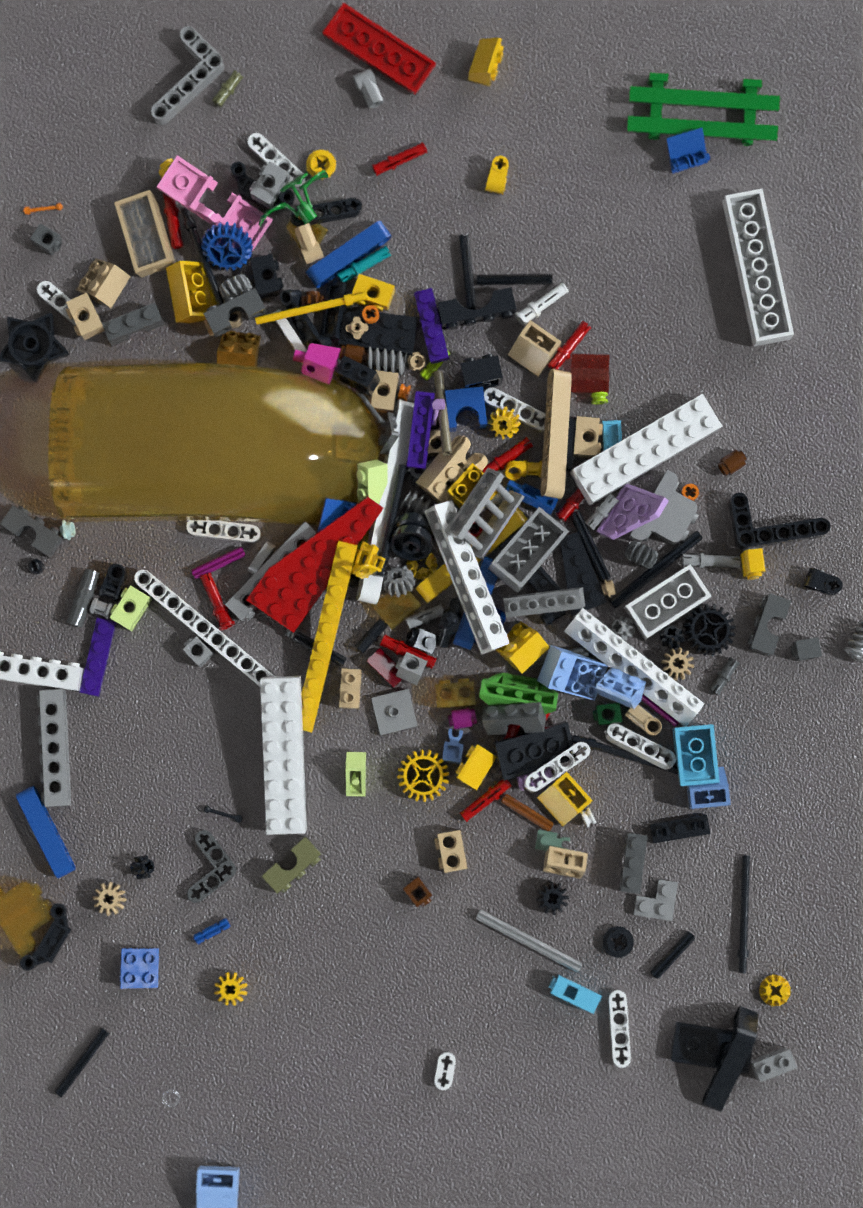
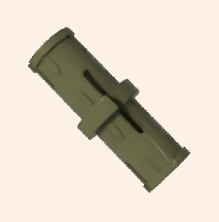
M234 70L228 80L221 84V89L212 98V101L216 105L218 104L219 107H222L227 98L234 94V89L244 77L239 72L237 74V71Z

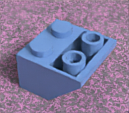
M718 767L720 783L687 786L689 809L731 805L729 785L724 767Z

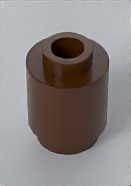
M347 344V346L342 345L339 359L342 360L346 356L362 364L366 363L368 352L365 351V347Z
M735 449L720 459L717 466L724 476L732 475L746 465L745 461L747 458L741 450L738 452Z

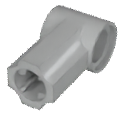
M369 68L353 75L355 85L359 92L361 91L369 109L380 106L384 100L377 88L376 79L371 69Z

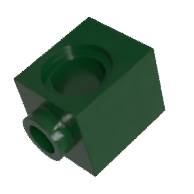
M620 703L595 706L596 710L592 711L594 722L597 721L598 726L622 722ZM604 709L611 711V719L605 720L602 717Z

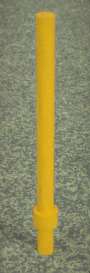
M367 293L346 294L342 298L255 317L256 325L341 305L350 306L354 302L367 300Z

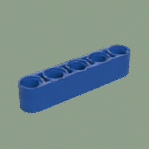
M378 221L311 266L306 271V274L314 286L320 288L337 277V273L350 267L351 263L359 262L388 242L392 235L384 224Z
M484 557L480 571L491 595L498 577L488 569L494 559ZM464 612L453 644L471 651L475 637Z
M33 785L17 793L16 798L55 876L59 879L75 871L74 862L45 804L42 803L41 796L36 787Z

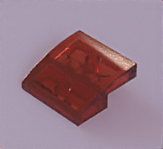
M571 353V392H607L609 394L610 355Z

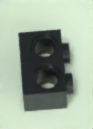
M346 356L342 358L335 370L338 381L369 396L373 394L380 382L377 371Z

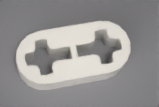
M443 1052L438 1058L435 1085L440 1090L449 1089L453 1081L455 1057L450 1052ZM446 1056H449V1059L453 1062L448 1064V1068L446 1070L444 1069V1062H441V1059H445ZM443 1072L447 1073L446 1079L449 1080V1083L441 1086L438 1078L441 1079Z

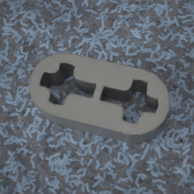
M267 541L247 571L254 575L268 561L276 546Z

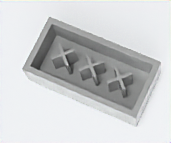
M539 507L494 559L488 569L518 593L569 531Z

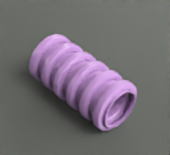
M550 767L544 770L546 777H553ZM531 773L517 777L519 789H521V791H523L525 788V778L529 776ZM541 776L535 780L530 778L531 782L529 783V786L536 787V783L540 780H542L543 783H545L546 781L543 780Z

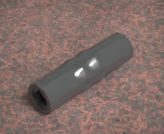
M85 569L66 623L82 628L94 597L100 573Z

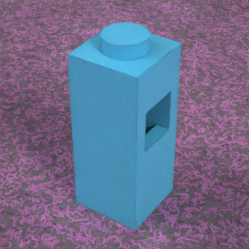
M559 974L557 978L553 977L549 984L551 994L594 1014L602 997L600 994Z

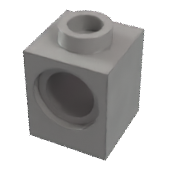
M197 636L195 638L191 637L184 644L185 648L183 651L200 668L214 655ZM195 646L202 647V653L198 656L193 655L192 652Z
M406 652L404 658L400 657L395 668L398 669L396 677L417 685L428 661Z

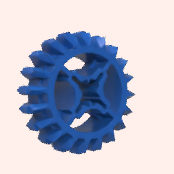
M228 221L225 225L221 222L217 226L213 224L211 229L206 230L201 245L203 255L207 256V261H212V266L218 265L219 270L222 267H225L226 271L230 267L234 271L237 267L242 268L243 264H247L252 255V239L248 237V231L243 232V227L237 228L236 223L232 226L229 225Z

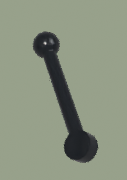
M210 806L203 808L205 813L211 812L234 819L237 823H240L243 819L241 815L234 816L211 809Z

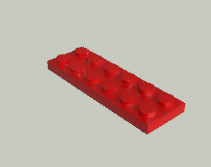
M345 3L341 5L323 31L325 37L414 95L417 94L436 66L435 61Z

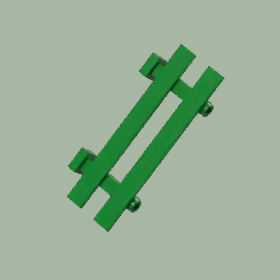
M649 73L648 85H652L651 87L630 86L629 102L650 103V117L628 116L627 132L648 133L650 140H659L660 134L678 135L702 127L704 137L742 139L743 146H753L754 140L777 141V125L755 124L756 110L779 112L780 96L757 94L762 88V80L743 79L741 91H744L745 94L664 88L668 83L669 74ZM662 104L744 109L743 123L662 118Z

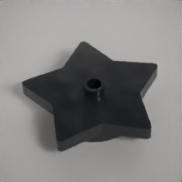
M48 313L33 321L7 317L9 339L0 353V362L21 366L35 383L40 379L48 363L70 354L55 338L54 316L52 313ZM31 344H36L34 348H30Z

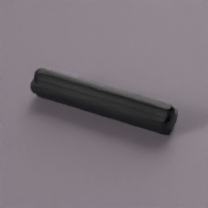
M297 632L293 640L312 650L314 639L301 632ZM332 650L330 661L343 666L347 658Z
M689 931L686 932L651 970V975L659 979L695 940V936Z

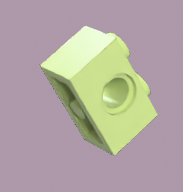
M130 585L129 588L123 590L120 596L122 599L119 604H115L111 609L110 614L112 615L110 618L133 631L152 598ZM128 603L134 604L132 612L125 611V606Z

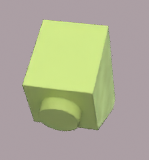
M347 752L346 796H366V752Z

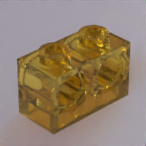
M469 678L458 679V683L442 680L439 681V684L435 685L437 709L476 705L474 681L470 682ZM463 687H467L470 690V695L466 698L461 697L459 694V690ZM441 690H450L451 697L449 699L441 698Z

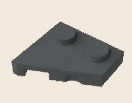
M387 412L385 417L382 418L384 422L379 423V429L381 430L378 438L380 454L387 455L399 437V432L394 431V428H397L395 413Z

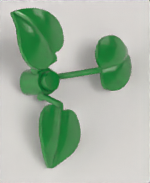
M325 170L320 171L299 187L300 190L303 189L306 198L304 202L295 185L301 184L302 180L308 176V173L301 174L293 179V181L285 184L280 191L284 192L288 188H292L300 202V205L296 207L298 211L283 202L266 211L259 219V226L261 227L263 221L272 212L283 208L289 209L296 217L300 216L304 224L315 219L317 215L312 208L307 187L316 180L328 178V173Z

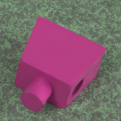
M311 343L307 352L295 350L293 361L303 363L302 374L330 384L338 363L340 348Z

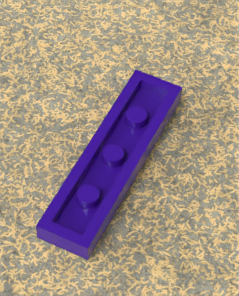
M429 288L414 292L431 364L450 360L433 289Z
M416 391L407 468L426 470L433 415L432 403L434 402L435 393Z
M101 618L96 619L80 693L100 696L117 622Z

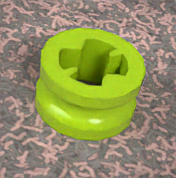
M592 393L591 397L593 400L591 404H607L606 396H608V393Z

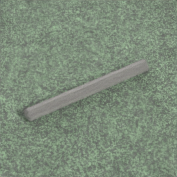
M482 910L476 916L478 921L565 967L579 972L582 966L581 962Z

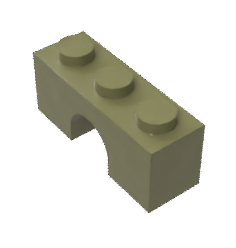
M304 837L291 849L297 857V864L292 870H285L276 863L262 875L277 894L280 891L284 894L292 886L290 884L291 881L295 878L299 880L306 874L305 869L309 865L314 867L321 860L319 856L322 853L307 837Z

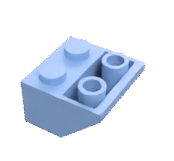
M611 667L596 684V690L603 697L635 709L642 699L646 682L636 676H631Z

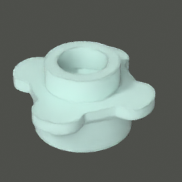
M62 520L60 533L64 539L71 540V537L75 536V525L73 522Z

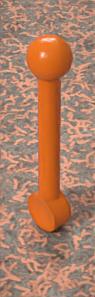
M58 203L55 206L25 207L23 211L26 215H29L31 212L54 209L60 211L63 206Z

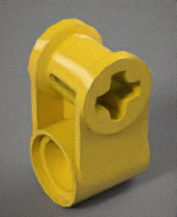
M496 156L493 159L485 191L504 194L509 166L506 157ZM499 163L502 164V168H501V169H498V164H499Z

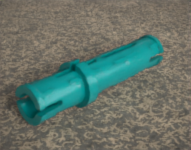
M385 245L359 262L351 263L350 267L337 273V276L340 277L339 280L347 282L355 276L358 277L359 274L384 259L391 257V253L388 252L389 249Z

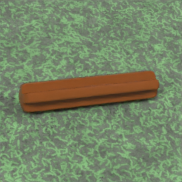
M505 794L501 800L504 805L546 831H550L554 825L552 821L508 794Z

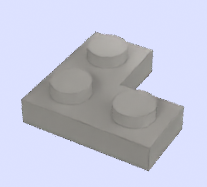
M658 879L655 898L636 895L633 915L672 921L678 882Z

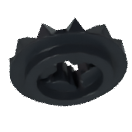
M616 926L610 928L604 934L602 943L605 951L610 956L622 958L632 951L634 939L628 929ZM621 936V941L626 946L618 945V947H616V949L614 950L615 943L613 942V940H611V938L618 939V937Z

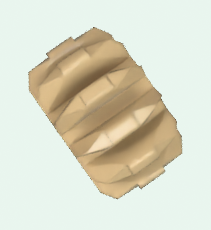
M672 648L670 650L671 655L668 653L664 654L668 660L661 661L662 664L667 665L662 668V671L669 670L668 675L674 674L673 679L675 681L678 679V674L684 680L685 674L691 675V671L687 668H694L693 664H688V662L693 660V657L687 659L688 651H685L682 655V648H678L676 654ZM674 659L682 662L681 669L673 666L676 662Z
M109 882L108 888L104 883L101 884L102 890H95L99 896H93V900H99V903L94 904V907L102 906L99 913H103L106 909L107 916L111 915V911L114 914H118L117 907L120 909L124 908L120 901H127V898H121L120 896L125 894V890L118 892L120 889L119 884L113 889V882ZM107 894L114 896L112 904L111 902H106Z

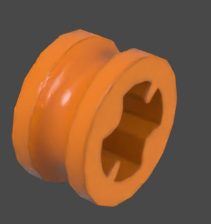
M373 305L366 306L362 311L363 320L368 324L376 323L379 319L378 309ZM373 310L374 315L376 316L374 318L370 317L368 319L366 312H371Z
M403 383L401 384L397 400H408L411 389L410 385L406 387Z
M687 484L683 487L681 495L694 501L699 495V489L694 484ZM685 489H693L695 491L693 495L695 496L692 497L689 495L687 497L685 494L687 491Z

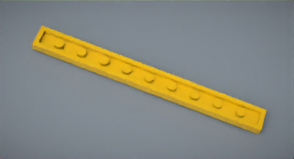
M338 541L302 690L303 730L311 733L314 729L358 545Z

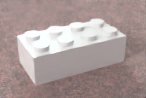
M690 564L626 605L624 609L629 617L633 619V623L644 640L708 600L711 594Z

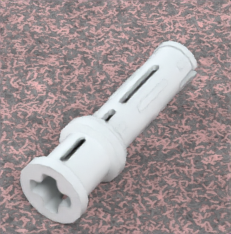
M560 283V285L546 293L536 302L528 303L525 309L515 313L519 323L526 327L530 320L540 316L541 311L568 293L567 287ZM556 293V295H555L554 297H552V298L549 299L547 302H545L548 298H550L551 296H553V295Z

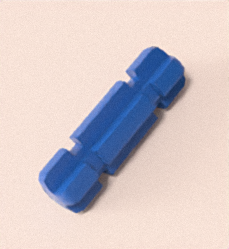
M225 918L219 921L218 924L215 923L202 930L203 932L194 934L193 938L197 944H200L205 939L221 933V930L224 931L230 928V923Z

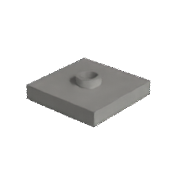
M409 689L371 698L380 736L418 726Z

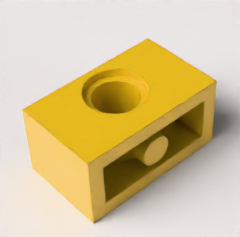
M359 274L351 295L366 292L368 299L355 303L365 306V304L373 305L380 312H383V310L388 311L395 292V286ZM376 291L378 295L375 298H370L368 293Z

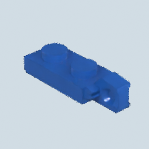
M509 480L505 488L508 492L511 490L524 496L523 503L537 509L540 507L550 515L558 502L557 498L542 496L541 490L526 483L521 485Z

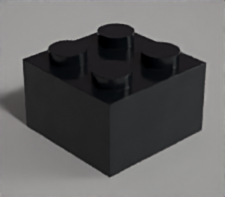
M487 354L478 360L468 358L460 364L464 388L483 387V389L502 386L503 375L498 355Z

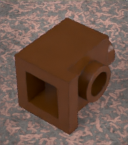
M419 876L403 888L416 907L421 905L423 908L432 901L430 899L432 893ZM416 890H422L423 895L417 897L415 895Z

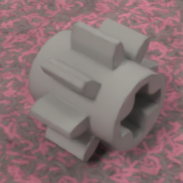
M620 616V620H614L612 631L624 641H627V637H633L636 629L633 619Z

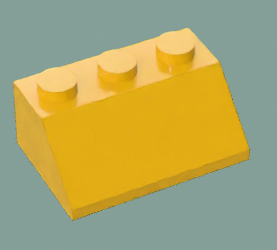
M178 261L167 267L166 272L176 322L194 323L206 320L204 315L207 312L206 310L217 304L201 262Z

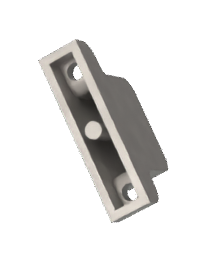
M667 470L654 494L663 496L668 500L660 517L634 529L629 539L636 542H647L649 536L653 534L672 545L677 544L680 540L685 541L690 532L687 530L689 524L694 525L699 516L696 514L698 507L694 501L675 491L679 485L678 477L675 473Z

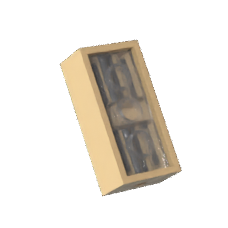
M148 190L114 202L135 273L142 278L166 270L167 267L174 264L175 259L156 196Z

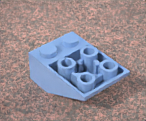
M550 645L537 681L547 688L595 701L598 693L596 684L605 675L608 666L605 663L567 649Z
M200 1166L197 1174V1208H237L240 1167Z

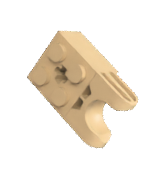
M465 435L455 437L451 442L452 454L444 456L443 453H439L416 481L438 504L450 500L453 501L447 491L472 463L481 471L488 463L487 457L482 453H474L466 460V453L471 443Z

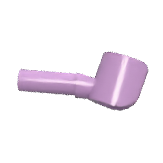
M436 399L432 403L434 410L432 425L437 423L439 410L445 409V399Z

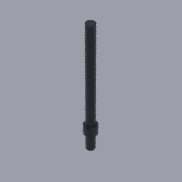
M184 207L181 209L185 220V228L190 233L216 304L220 306L224 304L210 264L206 260L207 256L203 255L202 243L196 230V222L192 220L189 210Z
M403 464L398 466L381 552L378 553V556L386 560L382 571L376 572L377 577L384 576L386 563L389 562L390 555L388 552L406 465Z
M573 735V743H587L592 751L596 749L678 775L677 766L673 765L672 768L665 770L629 751L596 742V739L590 737L586 739Z
M742 855L739 949H737L739 973H747V958H749L747 942L750 856Z

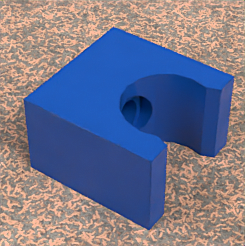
M483 387L445 390L450 432H456V418L464 411H471L478 417L480 429L487 428Z

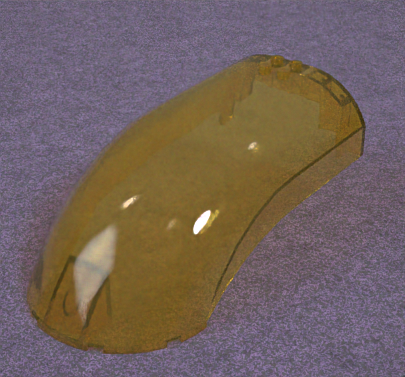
M214 363L65 367L59 373L51 396L48 445L50 487L58 513L61 518L71 522L210 520L298 525L307 522L309 525H315L320 523L325 498L358 502V463L379 460V434L372 414L350 388L331 379L330 384H326L298 372L257 366Z

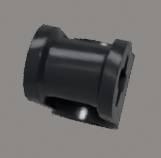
M112 564L108 568L105 580L99 591V596L113 598L115 602L120 600L128 575L127 569L124 566ZM116 568H121L122 575L119 578H115L113 575Z
M810 567L803 586L828 595H836L841 591L843 583L838 577ZM835 582L837 588L831 590V586L828 584Z

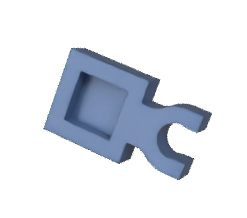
M448 729L449 742H444L443 762L461 764L464 744H460L459 741L463 735L462 730H459L458 737H453L452 729Z

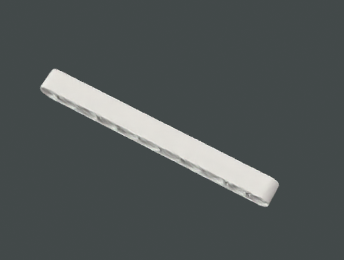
M400 399L397 400L394 409L397 428H394V431L399 432V437L384 458V463L388 464V483L379 503L384 509L371 525L367 544H374L379 548L377 555L381 552L398 466L399 464L406 465L408 458L414 403ZM374 572L368 578H360L356 596L357 601L376 605L379 600L383 577H377L376 572Z
M139 570L135 574L134 580L139 587L261 687L260 682L256 678L257 674L261 671L265 672L267 677H275L149 571ZM142 575L149 576V580L145 584L140 583ZM157 587H163L164 591L161 596H155L154 590ZM171 599L178 600L177 607H169ZM192 611V619L184 620V613ZM201 623H206L208 626L207 630L200 633L198 626ZM216 635L222 636V642L219 645L213 644V638ZM231 647L237 649V654L234 657L227 655V651ZM246 659L252 662V666L249 669L242 668V662Z

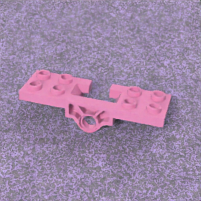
M177 155L156 188L211 225L217 226L219 222L225 225L228 221L231 226L236 223L237 228L242 226L243 232L248 231V237L252 239L253 251L271 224L272 219L267 216L260 227L259 219L264 213L241 199L240 195L237 196L234 193L227 200L232 206L224 218L205 207V204L198 201L206 189L213 192L218 182Z

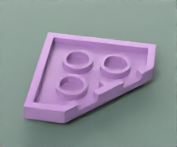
M625 484L616 497L619 502L608 513L609 516L607 518L604 517L596 532L614 540L659 518L668 500L663 496L630 484Z

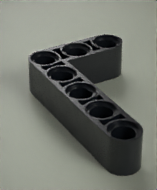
M735 493L728 502L735 543L740 549H751L824 536L830 530V522L825 518L753 529L747 496L743 493ZM735 498L742 500L743 505L741 507H737L734 504ZM744 517L746 525H739L737 518ZM817 523L824 525V532H819L816 529ZM798 526L805 528V535H800L797 532ZM779 529H783L786 531V538H781L779 536ZM761 532L766 533L768 541H762L759 534ZM746 535L749 538V544H743L740 537Z
M743 1006L738 1007L733 1020L732 1038L704 1094L702 1105L719 1112L723 1110L756 1042L759 1015L757 1012Z

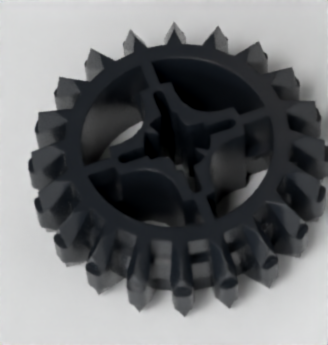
M705 604L704 611L701 606H698V613L692 610L691 614L693 617H686L691 623L684 624V627L689 628V630L684 631L683 634H690V637L686 638L685 641H693L689 646L690 648H693L695 645L698 646L695 651L696 653L703 649L704 656L707 655L708 650L710 655L714 656L715 649L718 654H721V647L727 650L728 646L726 643H733L728 637H735V633L730 632V630L735 629L736 626L729 625L734 619L730 618L727 620L726 617L730 613L726 612L723 615V607L716 611L715 604L712 605L711 610L709 605ZM706 615H713L720 619L721 622L712 623ZM700 617L702 620V629L701 631L695 633V623L697 619ZM707 625H710L709 628L711 626H718L711 632L712 635H709V633L701 634L707 629ZM724 627V637L719 643L717 631ZM707 637L713 645H705L698 638Z

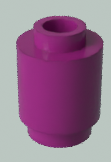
M474 709L452 710L451 715H448L449 725L454 726V730L472 727L473 724H477Z

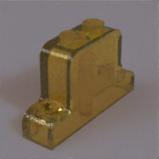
M30 881L22 882L6 893L0 887V925L21 958L31 953L35 948L36 942L31 934L53 918L50 914L51 903L48 899L44 900L41 895L43 893L41 887L37 883L34 884Z

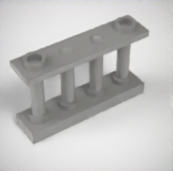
M490 468L486 469L445 530L449 535L460 540L465 538L472 545L474 556L482 560L524 499L522 494L511 490L508 492L500 484L505 476L501 472ZM495 490L504 498L499 507L490 500ZM484 506L494 514L488 524L479 516ZM474 522L483 530L478 539L468 531Z

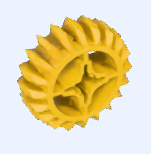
M421 749L420 756H417L416 751H413L414 758L411 759L407 755L406 758L409 762L401 761L405 768H398V771L403 772V775H398L397 778L404 780V782L399 783V786L406 785V788L402 791L403 793H406L408 790L411 791L408 795L409 798L416 794L415 801H419V796H423V802H426V796L428 795L431 800H434L433 793H436L438 797L441 795L437 791L439 788L443 791L446 790L442 786V782L445 784L449 783L448 780L443 779L444 776H449V773H443V770L447 769L448 766L444 765L441 767L440 764L444 760L440 759L437 761V753L432 758L430 757L431 750H428L426 756L424 755V750ZM429 760L434 764L423 769L416 761ZM412 766L417 775L412 782L408 783L407 772L409 767ZM416 768H419L420 771L423 770V772L432 769L427 774L430 784L423 780L415 783L420 776ZM438 768L440 778L435 786L430 779V775ZM419 783H425L431 790L419 792L413 789V787Z

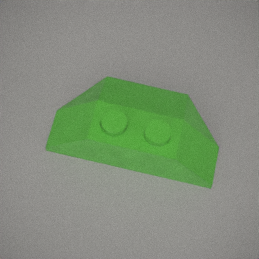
M500 673L488 679H482L479 697L489 706L541 702L544 713L548 714L556 711L558 692L547 688L538 682L536 678Z

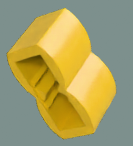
M763 549L743 551L740 554L743 577H747L748 580L759 579L762 573L765 572Z

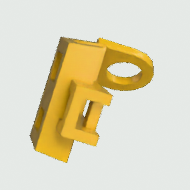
M363 541L360 550L357 549L356 551L357 555L351 574L364 579L376 571L381 572L386 559L377 555L379 548L374 544L369 545Z

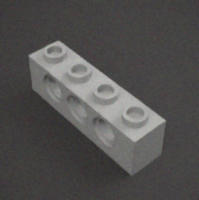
M583 587L503 598L506 618L582 609L585 607Z

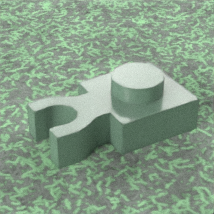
M538 830L535 849L547 851L549 846L563 848L562 842H570V838H557V833Z

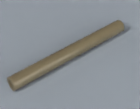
M437 370L433 373L436 399H445V409L439 410L438 413L442 453L444 456H449L452 454L444 378L443 372Z

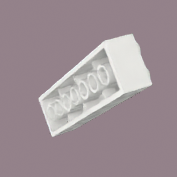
M763 189L726 195L722 203L753 347L790 340L794 332Z
M701 394L577 466L570 474L587 503L591 505L718 431L722 425L705 396Z
M301 676L262 677L260 684L266 835L306 833Z

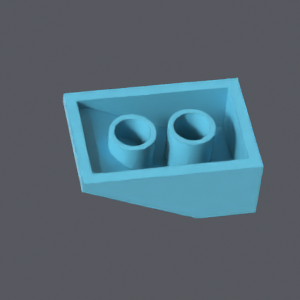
M714 725L673 728V742L680 786L720 783Z

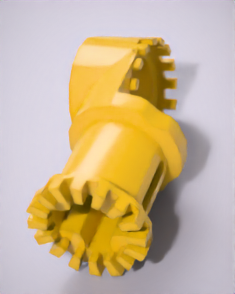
M513 460V462L509 461L505 467V475L510 480H518L527 475H537L541 478L542 461L527 462V460ZM515 467L519 472L511 474L509 469Z

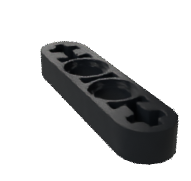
M348 198L312 205L313 210L320 211L323 216L316 217L309 224L316 225L357 217L361 214L362 202L357 198ZM336 207L340 209L341 212L339 214H333L330 211V209ZM293 212L291 213V223L294 226L300 227L305 225Z

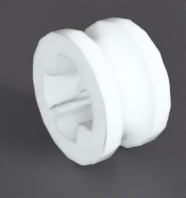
M589 808L585 812H580L587 827L591 823L596 824Z

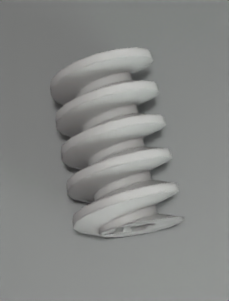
M369 347L367 365L371 369L376 366L378 371L383 367L384 371L388 372L391 368L393 373L398 369L399 375H402L405 371L407 352L404 357L401 351L395 356L394 350H391L388 355L386 349L380 353L379 348H376L373 353L371 347Z
M410 491L402 502L400 509L407 507V513L414 511L425 515L424 511L432 507L430 506L431 500L429 499L424 502V495L418 498V491H415L413 494Z
M860 620L859 625L861 627H856L855 629L858 634H852L854 640L848 641L850 647H845L844 651L852 659L863 663L861 659L863 657V620Z

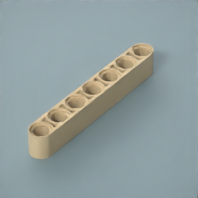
M555 369L550 370L547 380L541 495L561 499L565 492L572 375L570 372Z

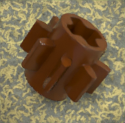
M307 291L306 296H301L302 306L324 302V296H320L318 291Z

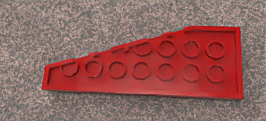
M367 496L350 508L349 511L332 521L331 524L307 539L295 550L285 555L277 563L271 565L246 600L294 633L328 586L338 541L358 545L384 508Z

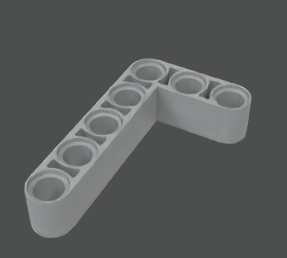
M190 26L182 28L180 38L183 46L199 63L153 105L151 114L158 125L167 124L224 70L221 55ZM188 35L194 36L191 40H185ZM199 49H206L204 53H198ZM213 61L219 62L217 66L210 65ZM199 74L206 75L203 79L197 78ZM186 86L192 87L190 91H184ZM172 99L179 100L176 104H170ZM160 111L165 112L164 116L162 117L156 116V114Z

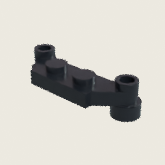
M234 162L231 165V173L238 184V194L269 210V208L251 198L249 190L255 180L246 175V168L242 162ZM287 189L284 192H280L273 207L283 202L292 206L295 201L293 191Z
M288 289L280 293V300L282 304L286 305V310L302 307L300 304L302 296L300 290ZM307 314L286 318L304 346L311 343L331 346V339L323 337L318 333Z
M57 903L51 907L50 914L54 921L36 952L21 958L20 966L23 970H32L37 965L45 962L53 963L72 930L69 927L67 908L64 904ZM59 907L63 910L62 914L58 913ZM28 959L32 960V965L28 964Z

